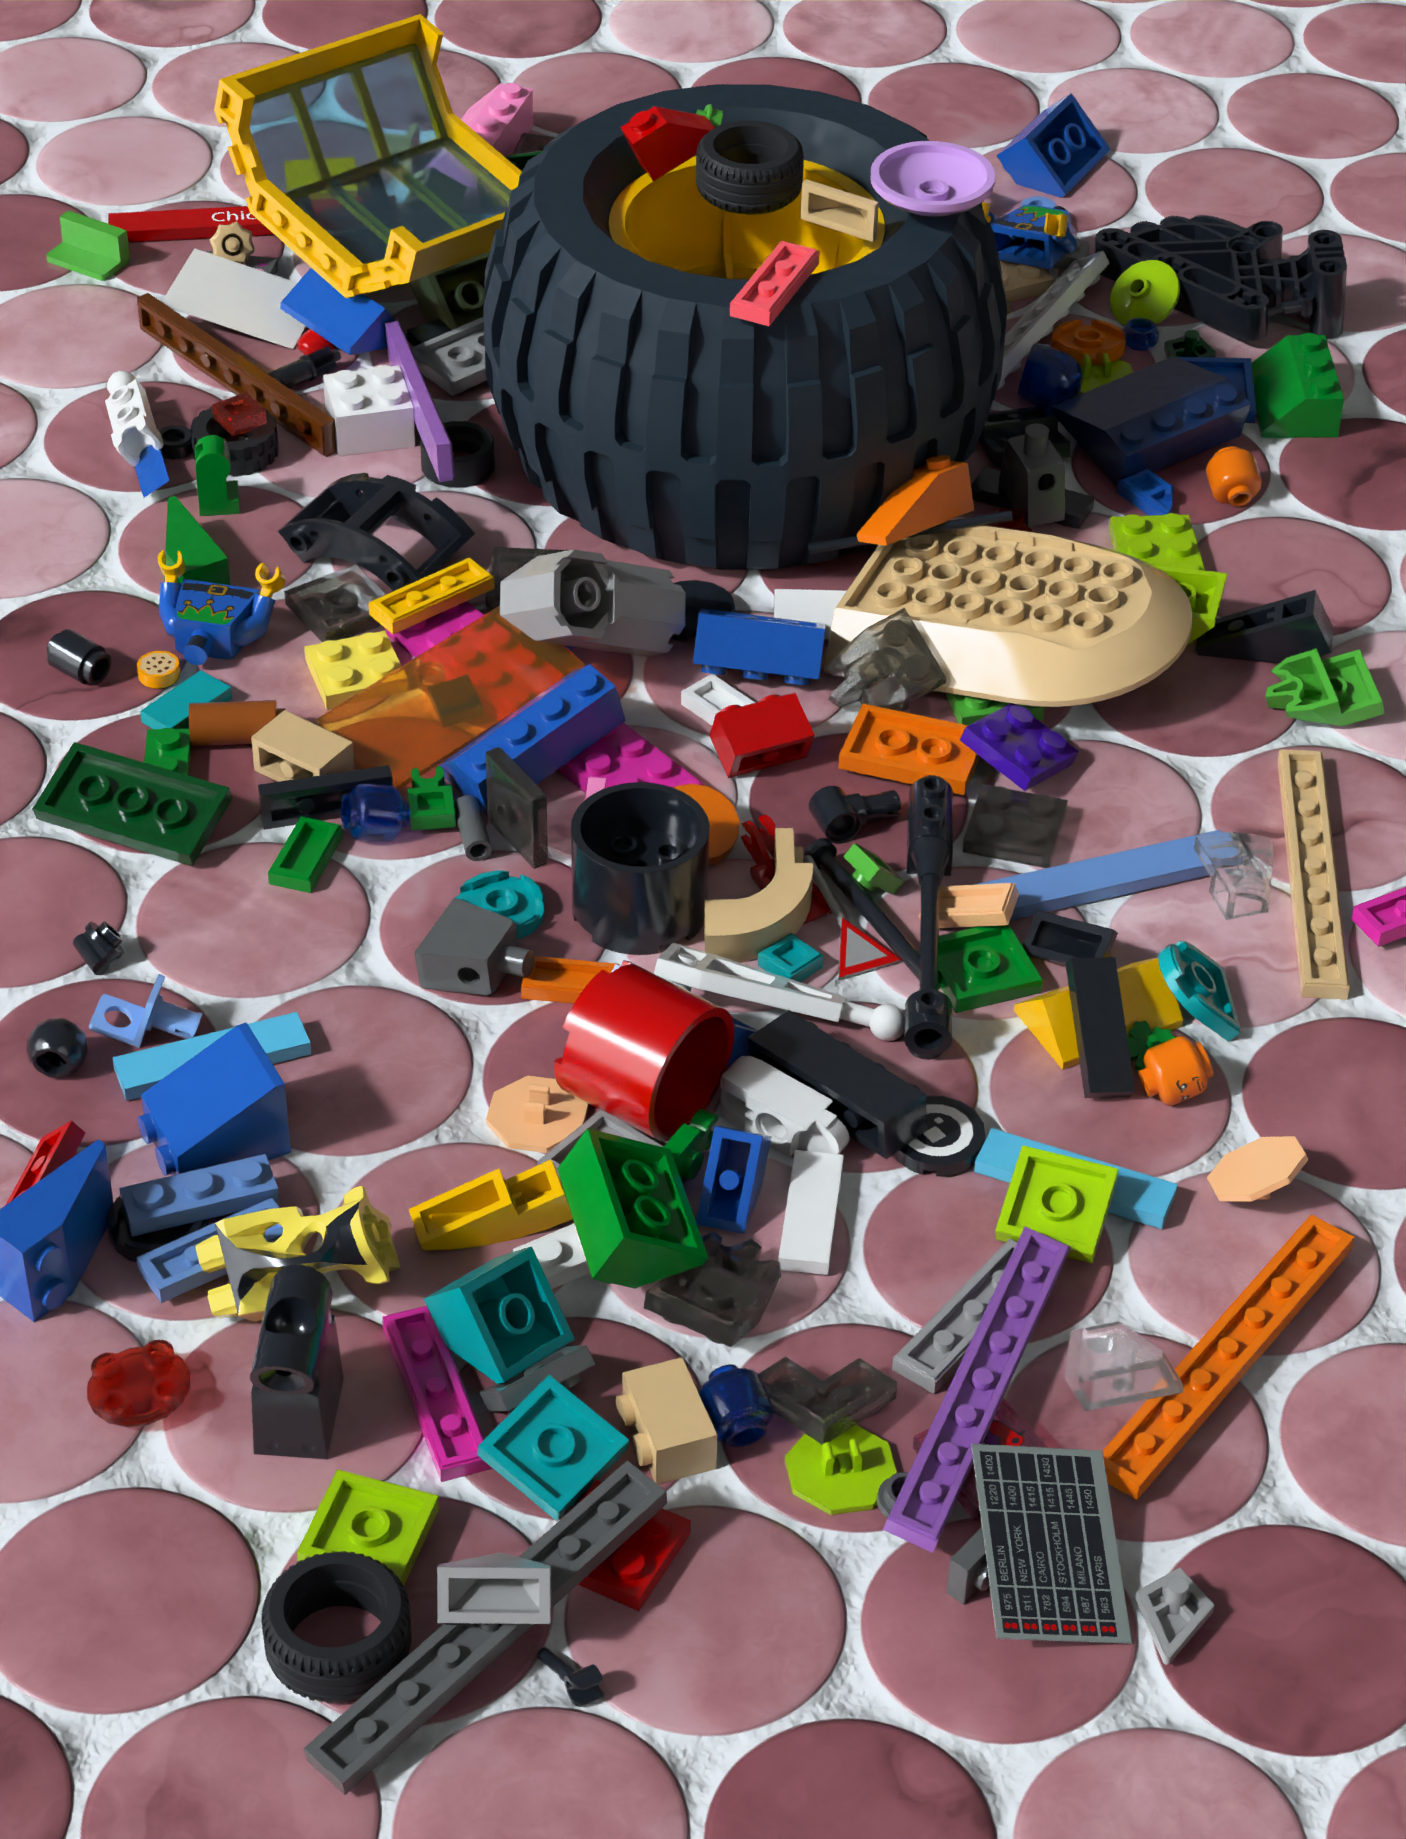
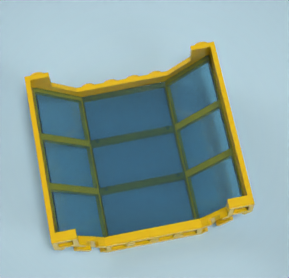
M421 14L219 80L214 111L219 124L225 122L233 146L227 148L236 174L244 175L251 197L245 198L250 213L345 298L385 289L398 284L409 283L489 252L496 229H501L511 191L518 187L519 177L522 173L521 170L453 113L437 66L444 33Z

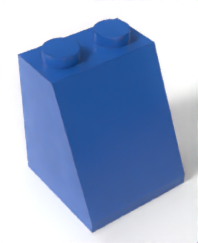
M247 1022L234 1027L141 1094L143 1115L137 1117L138 1126L145 1143H154L156 1146V1158L165 1176L170 1174L177 1175L266 1154L269 1161L291 1153L285 1083Z

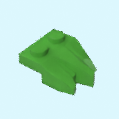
M1317 649L1287 657L1271 670L1282 682L1267 687L1265 696L1269 708L1286 709L1287 717L1346 726L1385 714L1383 701L1360 649L1321 660Z

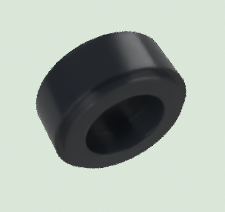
M175 425L159 430L164 443L161 449L165 459H182L193 453L191 431L188 428Z

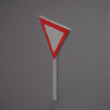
M806 855L804 862L813 863V879L841 928L838 981L901 963L900 958L846 920L813 858L810 855Z

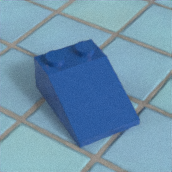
M96 1140L0 1209V1297L33 1322L40 1319L50 1310L61 1306L74 1293L108 1228V1212L114 1202L106 1145L101 1140Z

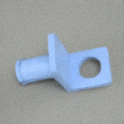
M158 974L145 1008L108 994L101 995L90 1021L89 1029L139 1048L146 1030L151 1031L152 1027L184 1039L195 1037L203 1013H196L163 1001V995H160L165 976ZM109 1011H120L129 1017L131 1023L126 1027H115L106 1021L104 1015Z

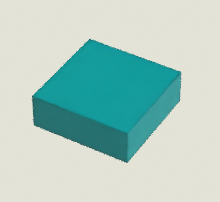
M790 933L758 953V966L767 972L801 982L823 967V955Z

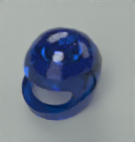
M1034 343L1022 373L1018 396L1034 406L1045 405L1051 410L1052 406L1079 395L1083 384L1082 368L1078 361L1070 354L1051 348L1050 345Z

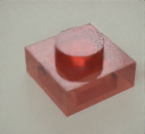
M247 392L212 404L213 418L232 436L247 433L253 428L267 424L266 410Z

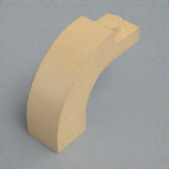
M775 828V875L763 890L752 896L740 899L704 900L705 953L715 954L737 962L757 959L758 953L790 933L795 935L802 927L809 913L812 901L813 863H803V846H794L793 828Z

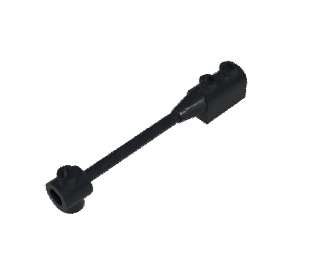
M934 775L918 779L912 784L909 790L907 814L906 874H917L921 886L919 991L911 994L905 1003L904 1041L912 1055L925 1060L938 1058L952 1043V1002L947 995L938 991L939 886L943 876H951L953 789L943 778Z

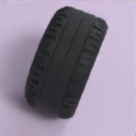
M745 120L720 125L704 135L697 147L696 184L699 193L715 207L737 214H765L782 209L798 197L802 188L804 166L802 145L788 130L768 122Z
M346 1551L324 1552L323 1554H315L313 1557H306L305 1560L298 1561L296 1565H291L288 1570L282 1572V1575L278 1576L276 1581L273 1582L262 1608L261 1621L264 1649L271 1670L286 1688L292 1690L295 1694H300L303 1698L309 1697L312 1701L342 1703V1701L351 1702L353 1699L359 1700L360 1697L368 1692L409 1654L412 1632L410 1604L406 1590L398 1576L385 1564H381L377 1559L373 1560L370 1556L365 1557L361 1553L355 1554V1552L348 1553ZM333 1606L356 1607L371 1613L381 1622L366 1638L343 1647L316 1646L300 1639L293 1633L298 1624L310 1614Z

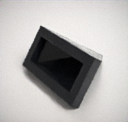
M1037 910L1022 947L1028 956L1065 965L1070 958L1108 957L1118 933L1110 928Z

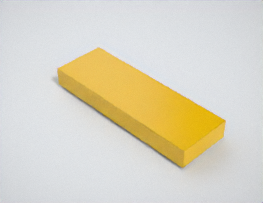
M469 557L369 602V615L390 633L396 634L494 589V576Z

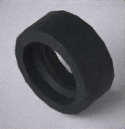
M467 421L443 423L451 440L453 452L472 453L467 456L453 457L455 477L452 481L439 482L421 439V470L427 479L438 485L468 487L488 479L494 471V437L489 430L479 424Z

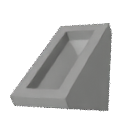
M502 1552L439 1564L437 1567L438 1623L551 1624V1565Z

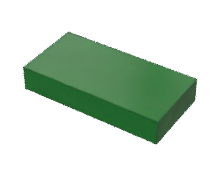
M300 817L268 871L269 884L311 893L343 838L342 825Z

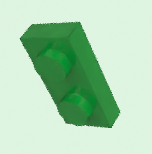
M147 729L144 763L189 776L192 749L189 729Z

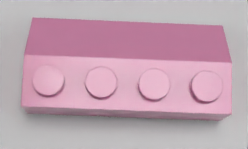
M500 83L471 106L461 120L502 155L514 154L533 127V89L521 87L516 83ZM443 150L437 152L424 170V172L433 170L464 189L476 191L475 178Z

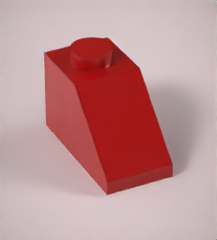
M654 106L647 111L635 114L627 124L620 128L640 165L654 182L694 157L703 136L715 127L706 116Z

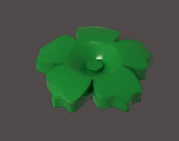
M1135 1021L1133 1028L1128 1032L1127 1039L1131 1061L1136 1059L1134 1064L1136 1070L1140 1071L1145 1068L1144 1055L1149 1048L1175 1038L1171 1034L1170 1029L1163 1030L1160 1027H1155L1151 1033L1146 1021Z

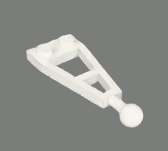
M672 943L657 959L654 974L688 991H691V988L694 987L838 1022L840 1019L870 1027L873 1035L882 1041L896 1040L905 1031V1014L898 1006L893 1004H882L875 1009L846 1001L847 997L676 943Z

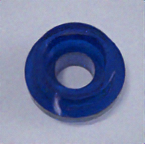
M1131 319L1123 329L1126 345L1133 350L1145 351L1158 343L1159 332L1156 330V324L1149 319Z

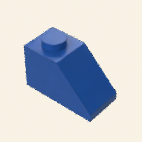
M723 1126L714 1127L696 1218L698 1225L745 1234L763 1184L772 1136Z

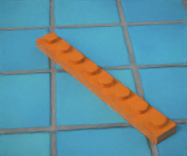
M1311 1214L1103 1449L1107 1483L1138 1500L1352 1251L1355 1237Z

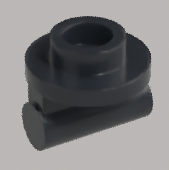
M105 921L100 925L89 922L85 926L86 932L75 937L73 946L95 975H102L107 972L114 958L119 959L124 954V950L120 946L124 939L117 930Z

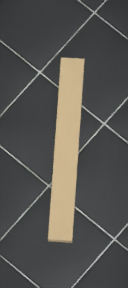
M1282 749L1279 750L1277 764L1301 997L1347 1000L1350 986L1323 753L1321 751Z

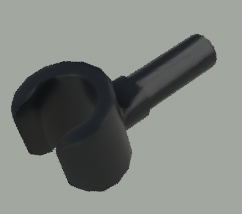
M547 1647L539 1650L537 1658L564 1682L572 1704L582 1706L604 1697L603 1691L598 1686V1684L602 1683L603 1678L596 1665L592 1664L575 1671L571 1665H567Z

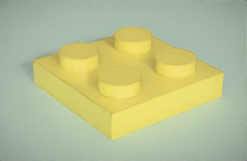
M386 631L368 632L360 636L335 641L328 640L319 644L304 646L306 663L327 710L409 693L408 679Z

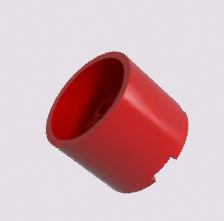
M623 960L621 967L611 973L602 969L586 985L576 999L562 1027L570 1033L563 1058L559 1057L554 1061V1075L557 1084L562 1090L659 1141H669L683 1123L690 1124L691 1119L699 1109L705 1110L720 1085L722 1074L727 1069L733 1048V1020L727 1010L630 961Z

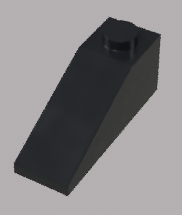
M1316 590L1216 619L1215 626L1197 638L1196 651L1201 656L1276 663L1282 662L1287 657L1317 649L1319 656L1322 657L1325 654L1332 653L1333 626Z

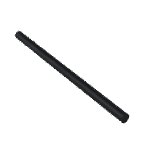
M1012 511L949 520L909 537L1013 521ZM857 536L809 543L808 549L809 554L871 543L858 542Z

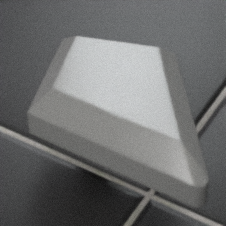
M1180 1567L1141 1588L1136 1593V1601L1160 1657L1166 1665L1174 1660L1212 1615L1215 1606Z

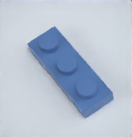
M266 1154L119 1188L122 1207L132 1237L242 1211L270 1198H273L275 1202H279L278 1187Z
M270 1198L227 1218L280 1207L273 1198ZM215 1223L136 1257L139 1273L161 1303L228 1274L226 1268L207 1273L203 1271L199 1264L195 1246L212 1236L218 1235ZM278 1224L270 1227L265 1231V1239L268 1242H275L282 1236L283 1227Z

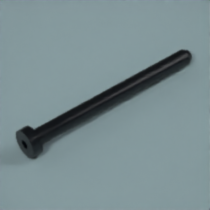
M819 838L813 841L807 847L804 857L810 855L813 858L818 869H823L920 981V953L835 857L837 849L827 838Z

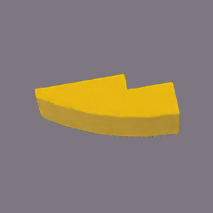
M551 1159L508 1179H505L500 1168L408 1209L423 1251L486 1246L544 1231L573 1219L559 1173Z

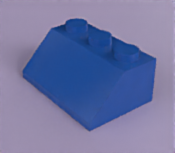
M1070 93L1042 111L996 156L1002 163L1004 170L1010 174L1017 185L1061 198L1111 149L1073 94Z
M701 608L698 617L693 664H700L701 672L726 675V668L743 670L742 677L768 680V673L785 675V683L809 685L810 678L819 679L825 624Z

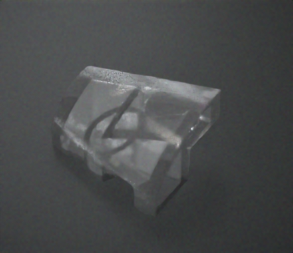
M1240 832L1196 835L1194 850L1211 877L1209 892L1226 920L1268 912L1274 852L1272 839Z

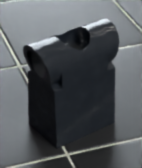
M305 1265L287 1266L279 1270L271 1281L250 1374V1381L253 1384L251 1401L254 1454L328 1459L344 1376L335 1316L330 1311L333 1296L331 1284L324 1274L313 1267Z

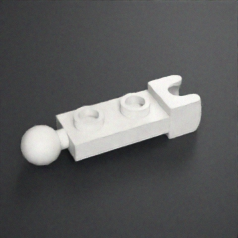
M118 371L113 373L108 380L107 388L110 397L105 400L114 432L111 434L114 447L131 466L135 467L140 462L139 455L144 448L153 445L156 450H159L163 447L164 443L161 433L155 426L145 389L131 373Z

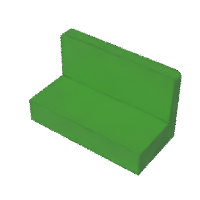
M68 210L59 217L62 243L46 254L47 262L100 281H105L130 262L127 230Z

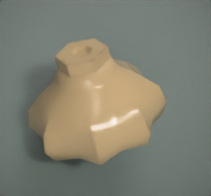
M238 222L230 225H219L216 234L209 239L213 247V255L246 265L249 256L256 250L252 243V232L244 229Z

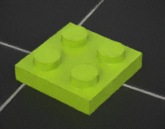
M1022 1145L995 1229L996 1240L1007 1242L1010 1238L1018 1242L1026 1226L1070 1246L1071 1249L1067 1258L1093 1264L1118 1181V1168Z
M337 1469L297 1550V1560H305L306 1557H313L315 1554L320 1555L324 1552L331 1553L332 1551L361 1553L365 1557L370 1556L373 1560L377 1559L381 1564H385L398 1576L404 1586L439 1511V1495Z

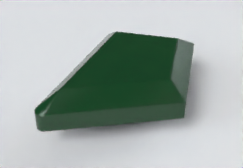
M1188 330L1185 332L1184 337L1165 341L1164 344L1167 358L1172 356L1216 357V352L1194 330Z

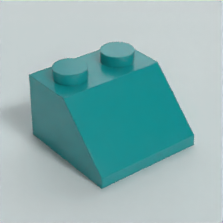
M532 1246L496 1257L424 1298L445 1346L497 1384L504 1383L575 1339Z

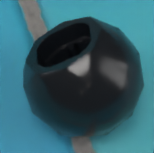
M55 1018L37 1024L29 1035L26 1051L29 1062L38 1072L50 1078L65 1077L77 1072L84 1063L88 1053V1044L84 1032L77 1024L65 1018Z

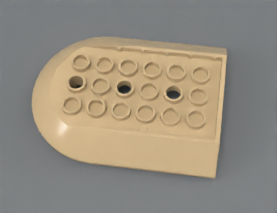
M983 525L909 537L887 546L878 545L836 606L824 672L847 678H859L884 684H896L1028 706L1062 707L1089 704L1135 690L1167 670L1182 654L1190 639L1193 622L1192 609L1182 587L1167 573L1143 560L1098 545L1054 535Z

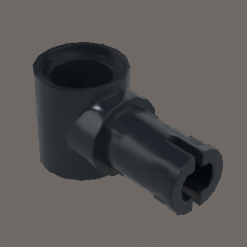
M826 786L815 792L809 802V811L827 839L835 844L850 841L866 823L898 818L900 816L898 810H901L900 797L895 790L861 796L859 793L846 795L838 786Z

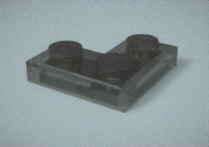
M784 1357L749 1379L748 1396L823 1445L895 1400L897 1397V1382L860 1358L827 1379L821 1380L789 1358Z

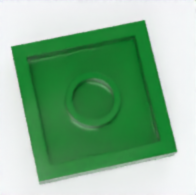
M1009 924L979 926L939 935V986L951 1000L955 1013L1041 993L1043 979Z

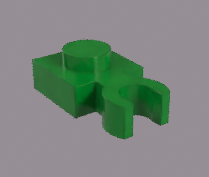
M441 766L436 767V775L432 778H422L419 775L418 768H413L411 771L412 788L407 789L411 831L456 827L452 786H445L444 770Z
M702 1108L695 1113L690 1124L683 1123L664 1146V1148L671 1150L682 1184L687 1179L693 1180L697 1176L704 1160L702 1152L711 1147L714 1132L711 1131V1128L717 1122L718 1115Z

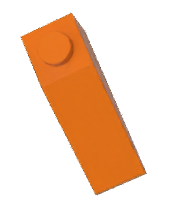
M947 455L933 456L926 459V465L914 469L913 478L894 490L857 533L858 542L887 546L973 511L974 505L968 463L951 461L950 456Z

